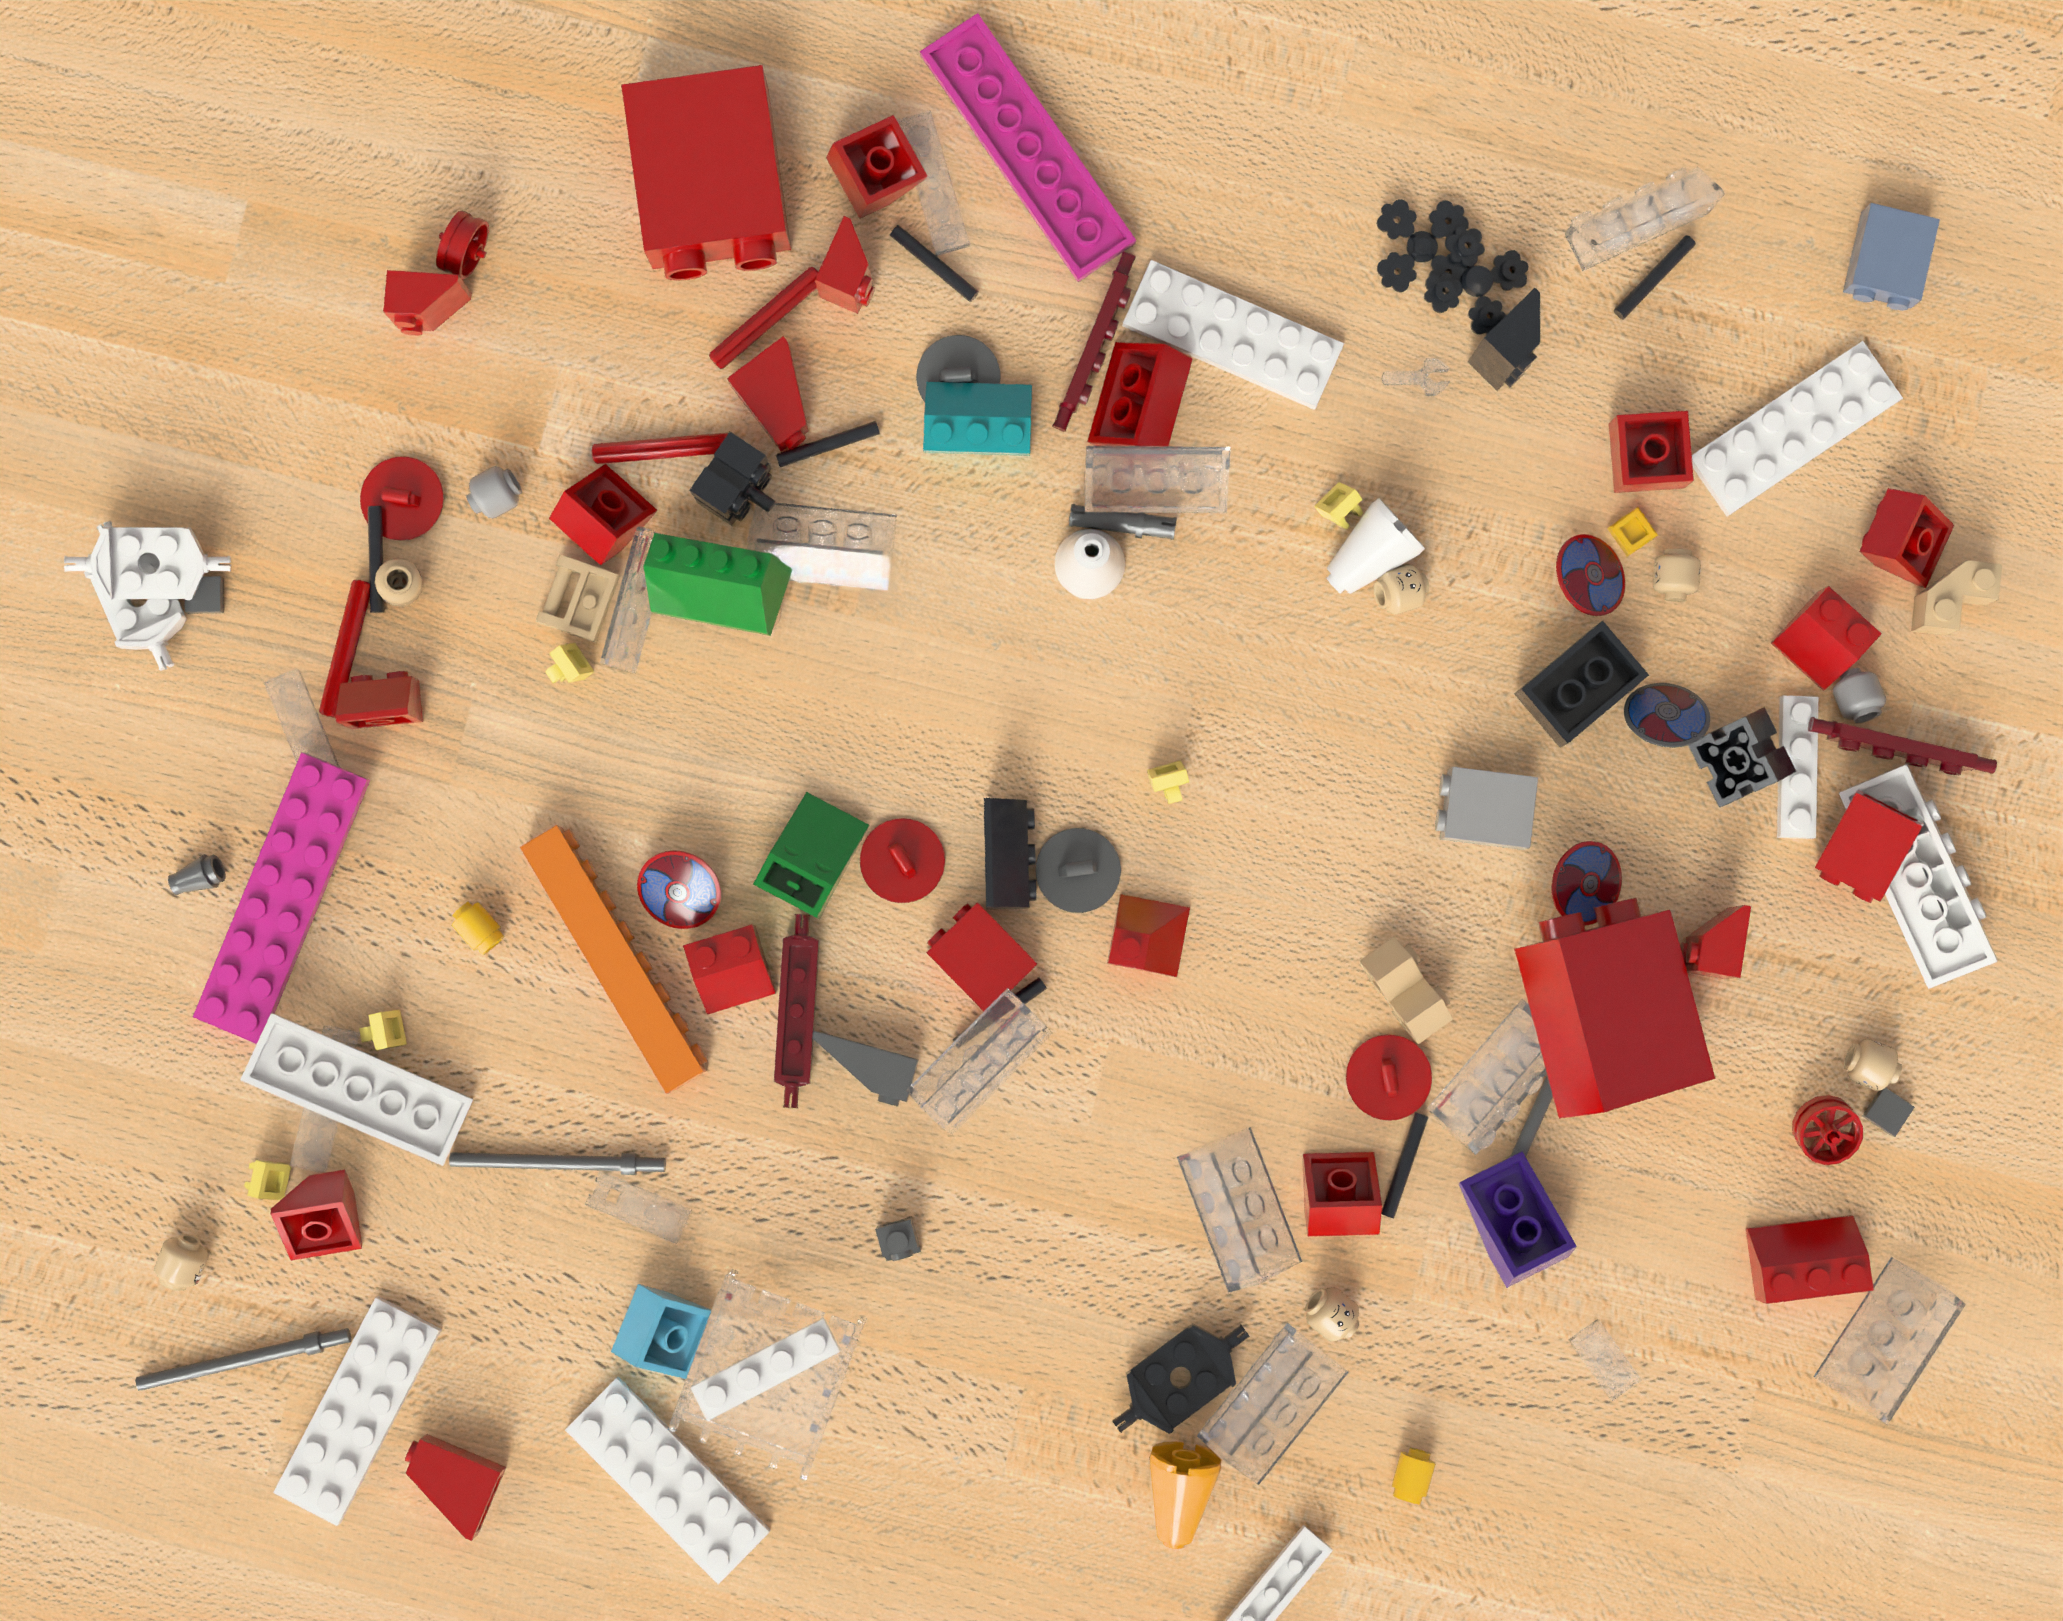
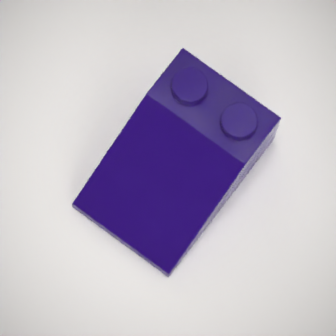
M1523 1152L1459 1183L1488 1256L1506 1288L1568 1258L1577 1247Z

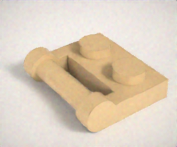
M559 555L556 563L559 567L543 612H538L536 622L596 643L620 576L570 557ZM576 572L580 576L564 619L556 617L571 573Z

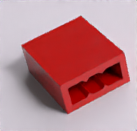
M1858 789L1815 866L1816 869L1821 871L1819 877L1836 886H1839L1840 882L1854 888L1852 891L1853 895L1866 902L1872 903L1873 899L1881 902L1924 823Z
M978 902L973 907L967 903L952 917L957 923L950 930L945 932L941 928L927 942L931 948L926 953L985 1014H988L1038 964Z

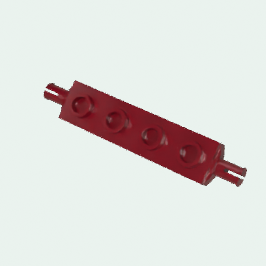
M1122 252L1116 270L1112 273L1113 279L1064 401L1059 404L1060 409L1052 425L1053 428L1059 431L1066 432L1072 414L1077 412L1079 404L1086 406L1093 389V386L1088 384L1092 372L1099 374L1106 357V353L1101 352L1106 339L1109 341L1113 340L1119 321L1114 320L1118 307L1125 309L1132 289L1127 287L1128 275L1136 257L1131 253Z
M1811 717L1808 723L1809 732L1827 735L1826 740L1838 742L1837 748L1846 751L1859 752L1860 748L1872 750L1871 756L1876 758L1893 760L1894 756L1906 758L1905 764L1915 767L1926 768L1928 764L1940 766L1939 772L1959 776L1962 771L1978 770L1994 774L1997 768V760L1980 757L1975 753L1963 752L1838 723L1834 720L1830 722Z
M795 914L794 935L783 938L774 1082L785 1086L783 1108H790L791 1094V1108H798L799 1087L811 1084L812 1036L815 1022L820 941L809 936L810 915L803 914V928H801L802 914Z

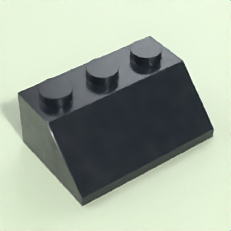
M1536 288L1523 298L1483 338L1468 360V363L1496 391L1504 384L1511 388L1537 358L1533 352L1540 344V292Z
M984 798L987 910L1029 909V901H1036V879H1029V865H1036L1035 844H1028V830L1035 829L1034 808H1027V800Z

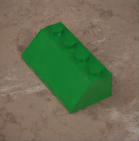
M654 533L643 565L651 612L767 636L772 634L793 570L770 553Z

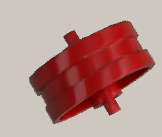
M458 211L447 225L445 232L439 234L441 241L436 256V267L443 272L459 275L462 280L467 279L478 265L480 258L486 257L487 252L484 249L489 234L488 222L479 217L475 218L466 211Z
M1831 1095L1817 1096L1805 1102L1797 1110L1792 1121V1134L1803 1153L1813 1162L1833 1165L1851 1158L1859 1149L1863 1140V1125L1852 1107L1843 1099ZM1836 1109L1847 1112V1114L1834 1121ZM1827 1110L1826 1115L1817 1116L1818 1114ZM1813 1120L1814 1127L1806 1128L1807 1124ZM1851 1122V1129L1849 1132L1839 1130L1841 1127ZM1817 1136L1809 1148L1804 1144V1138ZM1824 1142L1829 1145L1830 1149L1819 1150Z

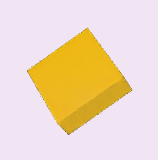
M1639 507L1607 528L1627 557L1658 536Z

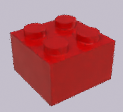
M1688 411L1617 415L1609 423L1614 493L1684 489L1694 481Z

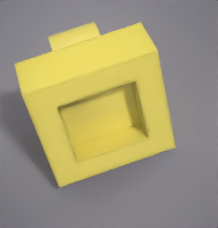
M1338 482L1314 507L1321 516L1335 522L1338 526L1348 529L1350 526L1345 521V516L1351 511L1360 517L1363 511L1357 504L1363 499L1355 489Z
M576 643L559 645L549 653L556 662V664L545 671L552 683H556L558 680L563 682L566 679L569 683L585 680L594 673V670Z
M1181 760L1147 770L1152 788L1155 792L1163 790L1168 804L1182 800L1179 785L1189 783L1186 768Z
M400 1010L368 1015L370 1026L359 1028L361 1042L374 1041L375 1050L407 1045Z
M262 1160L249 1163L248 1168L253 1169L251 1182H245L244 1184L245 1188L249 1190L247 1196L257 1199L281 1200L285 1197L292 1165Z

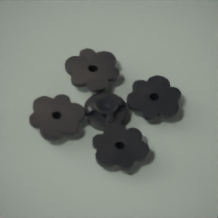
M1398 199L1392 205L1384 204L1381 208L1382 215L1376 222L1378 229L1382 232H1387V236L1392 240L1397 239L1399 236L1410 238L1407 242L1408 254L1400 256L1397 252H1391L1387 259L1381 260L1378 263L1377 272L1383 277L1381 284L1385 288L1392 286L1396 292L1402 293L1408 289L1409 282H1413L1417 277L1416 271L1413 270L1415 262L1422 263L1432 260L1431 267L1433 270L1429 273V276H1440L1445 271H1448L1452 276V280H1458L1462 284V276L1469 267L1464 266L1461 261L1458 263L1452 262L1450 254L1446 257L1443 255L1435 256L1438 250L1435 238H1447L1455 234V230L1461 226L1468 229L1469 222L1463 216L1464 208L1460 205L1453 206L1447 200L1439 202L1436 211H1432L1429 214V221L1433 223L1431 226L1432 234L1425 231L1414 233L1413 222L1416 220L1417 215L1414 211L1409 210V205L1405 200ZM1394 270H1397L1399 272V275H1396L1394 273Z
M1461 226L1455 230V234L1446 238L1445 247L1451 252L1450 259L1452 262L1458 263L1461 261L1464 266L1469 267L1462 276V284L1458 280H1452V276L1448 272H1444L1440 276L1431 275L1425 281L1428 291L1424 293V299L1426 302L1432 303V308L1435 312L1444 313L1448 308H1455L1459 305L1458 296L1461 295L1464 288L1469 295L1479 297L1475 302V307L1468 311V317L1472 320L1471 330L1477 335L1484 333L1487 335L1506 314L1501 311L1503 306L1500 301L1495 300L1492 302L1490 298L1484 295L1489 292L1493 282L1500 283L1504 291H1509L1513 287L1522 288L1527 283L1525 272L1528 270V263L1523 260L1521 261L1520 254L1517 251L1510 250L1504 256L1498 255L1494 258L1493 264L1495 267L1491 271L1484 266H1474L1477 263L1478 256L1482 255L1485 251L1483 244L1480 243L1482 234L1478 229L1472 228L1467 231L1465 227Z

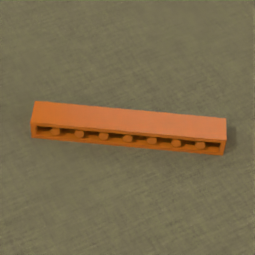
M556 825L522 845L520 849L666 1094L671 1093L706 1072L707 1070L703 1064L708 1061L707 1057L698 1043L694 1045L690 1043L685 1034L689 1031V1027L679 1012L673 1014L667 1004L671 997L662 982L660 981L655 984L650 976L649 971L653 967L643 951L637 953L630 941L635 939L627 923L624 920L619 923L612 910L617 908L607 890L600 892L594 881L598 878L597 872L588 859L582 861L576 851L580 844L570 829L564 831L562 827Z

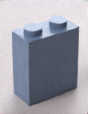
M1870 203L1860 215L1843 292L1852 294L1853 299L1861 302H1873L1874 300L1885 302L1887 307L1894 310L1904 311L1914 307L1922 300L1940 219Z

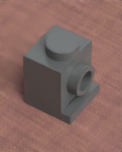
M912 1217L876 1227L875 1230L882 1256L886 1258V1261L901 1260L921 1252Z

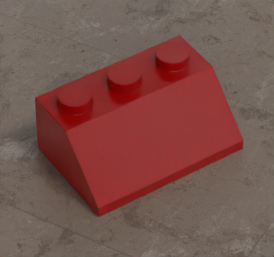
M1115 342L1087 442L1139 458L1165 460L1193 359L1167 344Z
M1853 1215L1745 1228L1754 1294L1757 1301L1770 1304L1874 1291L1869 1253Z

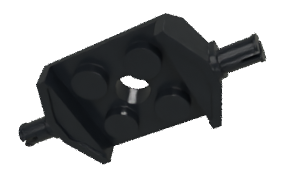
M1192 1323L1126 1372L1132 1403L1129 1404V1409L1113 1419L1112 1422L1117 1426L1120 1433L1138 1419H1143L1171 1434L1175 1427L1227 1388L1236 1385L1230 1353L1233 1352V1348L1250 1337L1240 1324L1239 1327L1226 1335L1225 1338L1222 1336L1218 1338ZM1177 1367H1184L1190 1371V1381L1183 1387H1177L1170 1381V1374Z

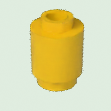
M468 901L452 915L456 920L451 926L474 951L479 950L482 955L492 950L505 937L500 932L501 926L479 902L471 905Z
M1413 1447L1409 1448L1408 1453H1400L1392 1482V1487H1394L1393 1496L1395 1498L1420 1505L1422 1498L1427 1497L1436 1465L1434 1461L1429 1460L1431 1453Z

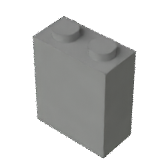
M1451 767L1448 769L1447 775L1442 774L1440 780L1439 795L1445 796L1443 810L1438 809L1435 821V830L1440 831V840L1518 850L1529 849L1538 777Z

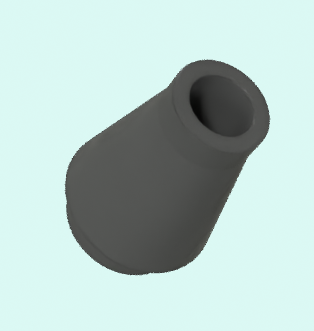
M203 854L178 872L169 875L168 883L172 892L175 895H179L184 892L217 888L220 882L225 881L226 873L221 860L216 855L208 856Z

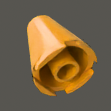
M1178 1441L1155 1444L1149 1456L1157 1537L1163 1541V1544L1172 1549H1182L1185 1545L1192 1543L1221 1471L1222 1461L1221 1456L1209 1448L1196 1444L1195 1451L1183 1449L1184 1442Z

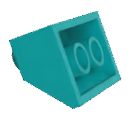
M926 382L923 451L925 453L1030 456L1032 385Z

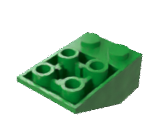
M806 792L770 851L753 885L820 919L870 825Z

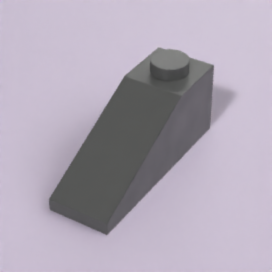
M813 1032L812 1038L867 1089L879 1094L877 1101L898 1106L900 1100L908 1101L919 1059L823 1032Z

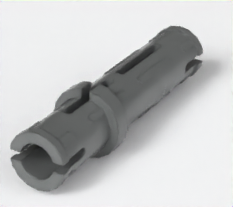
M1071 504L1069 527L1076 526L1135 534V538L1142 539V535L1174 540L1177 517L1145 514V510H1138V513Z

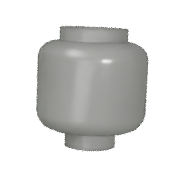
M493 466L470 479L469 489L471 493L466 495V498L476 514L482 512L488 518L494 519L519 504V495L522 494V489L510 469L503 470L501 467Z
M1860 668L1845 671L1840 676L1841 680L1833 687V695L1841 715L1846 719L1854 720L1855 723L1867 722L1878 717L1882 713L1881 708L1886 703V696L1877 675L1872 672H1861Z

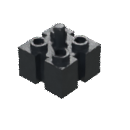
M729 432L715 452L713 460L708 467L703 469L689 491L698 504L732 526L736 520L741 522L750 511L752 504L748 500L766 512L773 508L775 500L762 492L772 478V475L769 473L772 468L767 462L766 455L732 432Z
M1765 707L1704 735L1697 742L1688 745L1699 768L1702 769L1708 766L1713 779L1708 781L1707 784L1719 808L1797 772L1785 747L1782 746L1776 749L1770 737L1776 734L1777 731Z

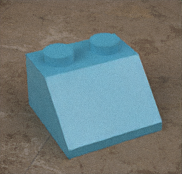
M638 1284L611 1352L635 1367L689 1380L716 1312L669 1292Z

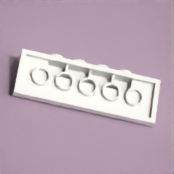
M1908 764L1839 792L1846 810L1859 789L1924 823L1885 895L1928 989L1997 962V957L1981 922V919L1986 918L1982 904L1978 898L1971 900L1966 890V887L1971 885L1969 876L1963 865L1955 866L1950 855L1956 852L1953 841L1948 832L1941 835L1936 821L1941 819L1940 813L1933 800L1926 802Z

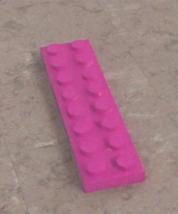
M978 13L920 51L923 61L1077 282H1080L1136 244L1135 237Z
M301 752L195 1009L193 1018L255 1044L258 1043L271 1013L275 1014L370 783L369 779Z

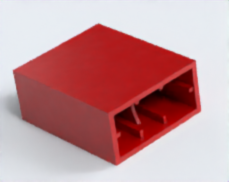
M763 65L622 84L643 248L652 269L664 268L666 279L683 281L706 275V262L734 258L735 268L742 271L762 270L776 265V252L791 250L769 88Z
M1635 897L1595 907L1594 911L1599 926L1596 928L1585 929L1581 912L1538 922L1543 941L1514 949L1559 1119L1608 1112L1716 1079L1671 910L1641 916L1637 898Z

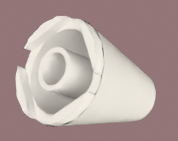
M1378 498L1375 502L1371 503L1328 565L1327 570L1331 574L1326 579L1340 594L1344 590L1351 594L1380 578L1384 573L1417 557L1425 548L1383 501Z
M1083 529L1072 533L1060 544L1055 556V571L1058 581L1067 591L1078 598L1094 600L1107 596L1117 587L1124 575L1125 558L1119 543L1112 536L1101 530Z

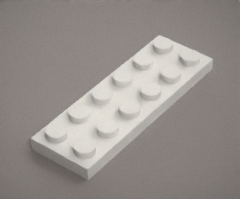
M1153 260L1150 261L1122 325L1127 329L1162 344H1167L1180 352L1314 410L1344 345L1340 341Z
M1862 341L1692 455L1693 469L1724 514L1729 516L1899 402L1903 397L1864 341Z
M271 1013L240 1079L245 1083L442 1166L473 1101V1098L274 1013Z
M379 1296L376 1297L273 1493L336 1526L341 1524L442 1329Z
M619 1377L565 1429L717 1584L771 1530Z

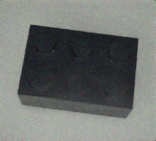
M1601 621L1514 694L1561 748L1583 732L1647 678L1649 674L1604 621Z

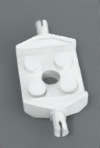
M104 522V526L100 524L97 526V529L101 534L103 528L113 527L112 522ZM144 553L140 557L139 564L144 571L153 573L159 569L160 561L155 554ZM85 571L84 574L86 578L91 580L117 639L114 641L115 645L121 649H149L153 653L160 671L168 669L167 666L170 668L174 666L166 648L169 645L167 641L182 629L187 620L178 599H147L146 603L141 607H134L131 599L105 600L92 574Z
M105 527L102 529L92 554H89L88 557L65 556L64 563L75 564H66L64 569L65 572L88 571V573H91L105 600H192L204 573H208V570L231 571V564H220L230 563L231 557H208V554L203 553L191 527ZM144 553H153L158 557L160 566L156 572L149 573L140 567L139 560Z

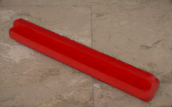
M809 267L713 349L709 354L712 362L720 369H724L817 289L815 279L819 271L814 267Z
M728 433L598 443L592 445V459L596 464L711 455L715 454Z
M353 580L351 583L319 708V713L324 716L336 718L340 684L348 683L370 598V583L366 581Z

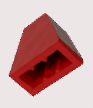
M782 336L727 378L731 388L781 452L787 447L789 450L798 447L806 439L804 434L809 431L788 341Z
M428 1434L420 1438L419 1442L414 1440L405 1457V1461L409 1462L406 1470L407 1476L465 1539L472 1541L481 1530L506 1467Z

